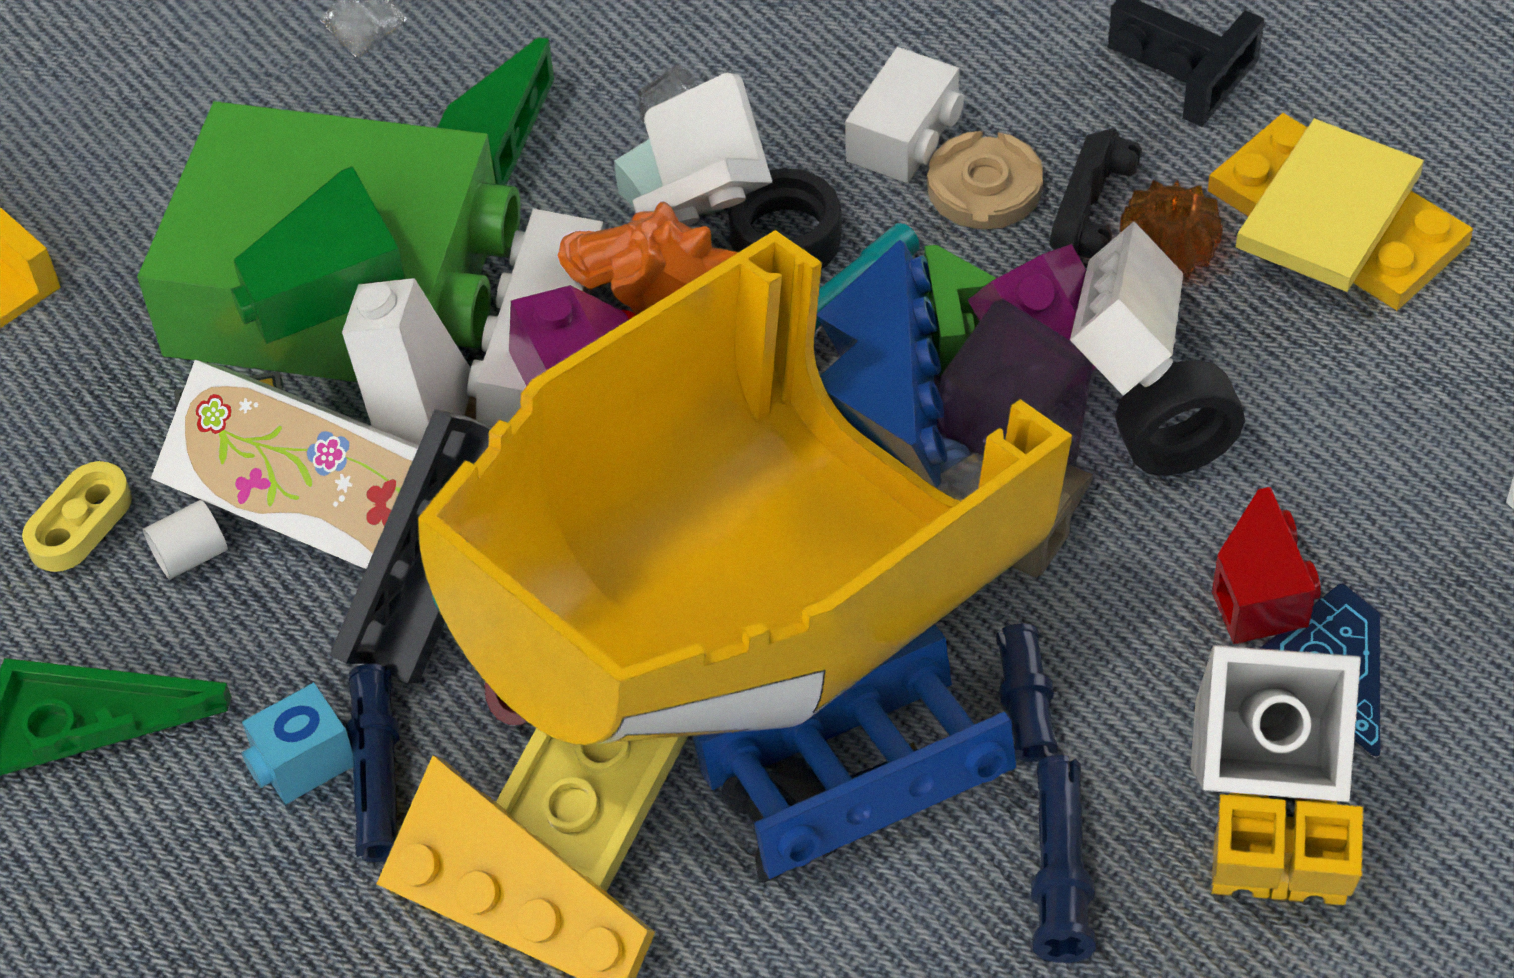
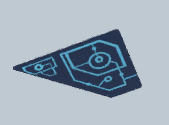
M1338 584L1313 605L1309 627L1279 633L1259 649L1361 657L1354 742L1371 756L1378 757L1380 755V613L1345 584Z

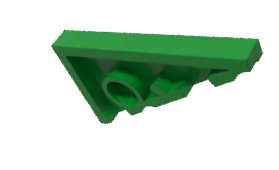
M4 658L0 668V776L227 712L232 699L228 685L223 682Z

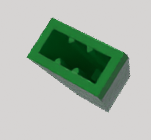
M352 166L337 173L233 260L240 286L230 290L243 323L248 324L255 321L263 339L268 344L349 313L358 284L403 280L405 275L399 248Z

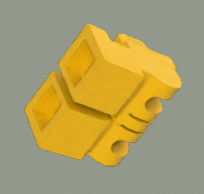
M1230 792L1229 795H1220L1218 823L1214 835L1212 894L1232 896L1234 891L1244 889L1251 891L1253 898L1288 899V901L1303 902L1306 897L1319 896L1323 898L1324 904L1342 906L1346 904L1348 895L1352 896L1362 876L1363 807L1338 805L1337 801L1295 798L1294 817H1285L1286 800L1269 799V795Z

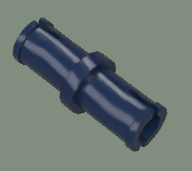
M1012 624L1002 628L1003 633L998 632L996 634V643L999 646L1004 682L999 687L1001 704L1009 709L1015 757L1024 762H1038L1051 756V753L1056 754L1058 751L1049 703L1054 697L1053 684L1051 679L1044 675L1038 629L1031 624Z

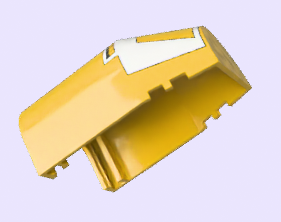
M774 230L533 378L520 394V409L509 422L499 419L489 431V446L474 464L464 461L418 517L421 557L430 589L440 613L470 663L491 689L511 709L528 723L556 739L572 744L587 745L787 728L797 726L808 720L1046 539L1054 525L1058 512L1073 435L1020 399L1011 405L1006 438L1004 439L1001 428L987 436L977 490L960 501L948 496L923 480L906 465L856 430L844 418L829 397L818 373L814 355V336L822 262Z

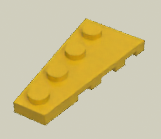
M432 755L376 884L576 978H636L655 931L589 877L579 873L557 855L558 852L540 837L530 833L506 813L507 810L486 793L480 792L459 775L460 772L443 758Z

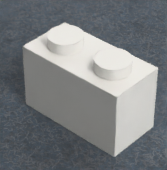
M897 47L845 120L846 162L909 183L921 163L927 165L930 162L933 153L937 149L939 137L946 126L953 127L960 117L964 104V95L959 93V68Z

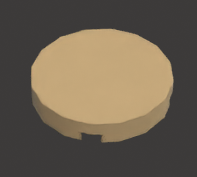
M982 131L964 133L947 140L933 153L927 173L929 200L941 215L957 225L979 230L1004 228L1023 220L1037 207L1043 192L1041 160L1030 145L1012 135L997 132V138L982 137Z

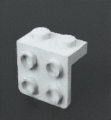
M736 73L721 74L650 108L646 112L644 121L663 186L633 199L636 213L654 211L660 202L665 201L672 207L678 221L690 226L700 220L698 215L709 210L725 209L738 205L746 200V194L773 183L745 86L740 75Z

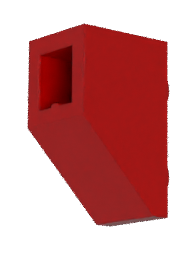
M1271 486L1257 490L1217 555L1212 594L1233 645L1309 627L1314 600L1319 599L1321 595L1317 570L1312 561H1303L1297 547L1298 535L1294 518L1288 509H1280Z

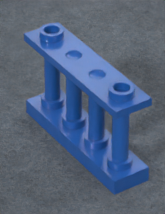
M935 624L808 720L797 726L693 735L700 771L711 790L723 786L728 778L736 776L764 817V819L755 822L754 826L763 870L769 879L795 867L806 865L817 857L981 783L992 781L1001 774L1017 768L1012 724L1008 715L1002 712L974 724L946 688L952 685L946 637ZM922 699L949 736L913 751L887 716V713ZM861 725L888 763L852 779L826 740ZM800 752L827 791L790 807L764 767Z

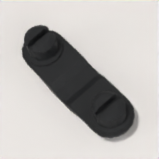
M1116 128L1086 136L1052 227L1049 242L1051 248L1055 250L1072 244L1079 258L1081 256L1091 259L1111 241L1112 231L1108 225L1089 221L1090 206L1098 202L1106 178L1110 176V173L1128 176L1129 178L1137 172V166H1139L1142 148L1138 141L1134 142L1119 138Z

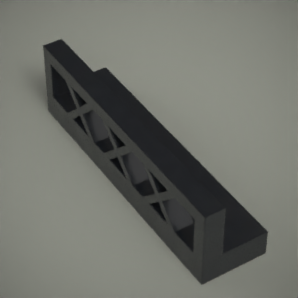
M437 409L434 410L330 652V656L345 664L385 666V671H391L392 676L406 683H419L445 620L434 604L433 594L424 570L420 551L418 517L464 461L474 464L487 449L491 427L468 416Z

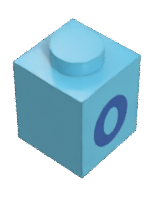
M314 682L242 721L250 744V748L241 752L247 768L260 788L271 783L285 805L354 767L353 752L347 731Z

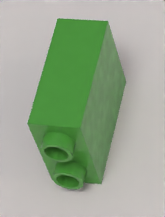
M213 101L137 276L162 356L358 382L342 334L348 313L266 344L255 321L248 324L243 323L230 290L240 286L233 260L337 173L352 166L399 248L405 279L415 278L456 346L479 348L482 344L483 331L487 317L490 315L491 307L490 282L486 275H481L487 255L504 258L510 257L515 232L519 231L521 213L518 188L495 183L488 134Z

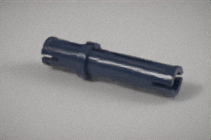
M364 664L353 668L348 674L351 695V719L345 725L354 762L355 853L357 857L362 856L363 861L384 862L387 860L398 835L394 745L399 741V722L392 717L391 671H385V666Z

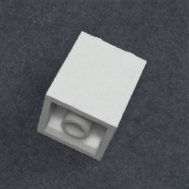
M1213 645L1197 694L1194 715L1191 770L1202 789L1349 802L1361 657Z

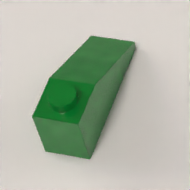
M537 37L446 107L437 128L488 134L496 184L507 185L553 84L554 72L549 39Z

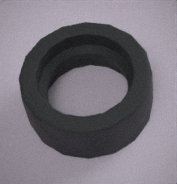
M791 168L769 170L773 183L746 194L744 202L729 207L730 242L735 252L742 251L766 236L757 232L751 226L755 220L769 212L784 209L804 212L820 222L815 229L808 233L788 239L822 262L821 269L828 266L839 252L842 236L841 205L836 190L822 177L813 173Z
M1201 360L1172 363L1165 374L1148 387H1143L1139 382L1120 399L1115 413L1118 430L1133 463L1146 473L1161 476L1186 473L1209 464L1224 454L1234 444L1245 424L1243 406L1227 374L1215 363ZM1201 408L1196 414L1183 422L1170 427L1159 428L1175 415L1191 409Z

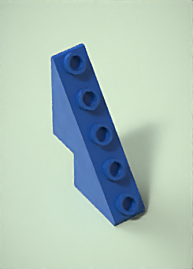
M899 240L817 314L818 320L840 355V358L823 372L820 378L836 408L856 430L906 465L923 480L937 488L941 484L940 464L947 462L946 447L937 428V419L944 416V408L939 391L934 384V375L941 373V365L936 348L931 341V333L938 331V323L935 311L928 298V292L932 291V286L929 282L927 259L923 255L913 258L905 242Z

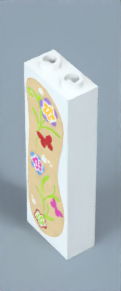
M195 360L151 479L366 569L419 445L229 368Z

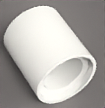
M202 500L143 528L145 539L157 563L169 580L228 550L224 536L214 516Z

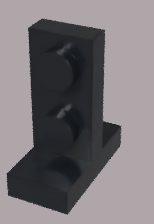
M1116 0L1111 6L1108 48L1164 72L1175 79L1186 82L1182 119L1203 127L1259 60L1265 18L1244 10L1224 35L1220 36L1140 0Z

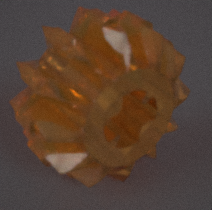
M1178 178L1172 186H1163L1153 179L1147 191L1134 190L1128 206H1125L1124 213L1121 214L1120 232L1132 222H1135L1183 272V275L1189 278L1195 266H1209L1218 244L1221 243L1223 225L1221 224V217H1219L1220 210L1218 209L1217 199L1204 198L1205 195L1201 185L1186 189L1181 186Z

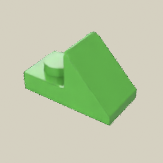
M928 245L924 247V257L928 262L929 282L932 286V291L928 292V298L933 306L938 323V331L931 334L941 365L939 377L964 375L965 350L975 349V327H983L968 299L992 280L996 279V277L938 245Z

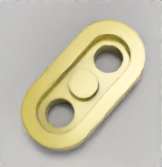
M97 461L78 467L30 517L24 526L22 538L31 561L37 567L51 572L64 571L75 567L89 555L123 517L131 505L132 494L125 474L118 466L109 462ZM104 499L102 503L94 504L98 500Z

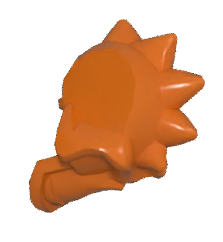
M663 201L656 206L654 211L635 213L631 221L626 225L599 231H575L564 236L560 242L557 256L561 266L573 280L590 290L600 285L611 283V290L614 296L623 304L631 307L634 313L639 314L738 252L714 248L711 245V231L709 227L691 228L679 222L672 207Z

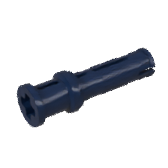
M1066 755L1048 756L1037 764L1041 865L1040 870L1031 881V898L1038 904L1039 928L1032 935V950L1038 957L1055 963L1082 961L1092 956L1096 951L1097 945L1096 934L1089 928L1088 904L1094 899V882L1088 872L1084 870L1082 853L1081 764L1074 758L1069 762L1070 772H1068L1069 756Z

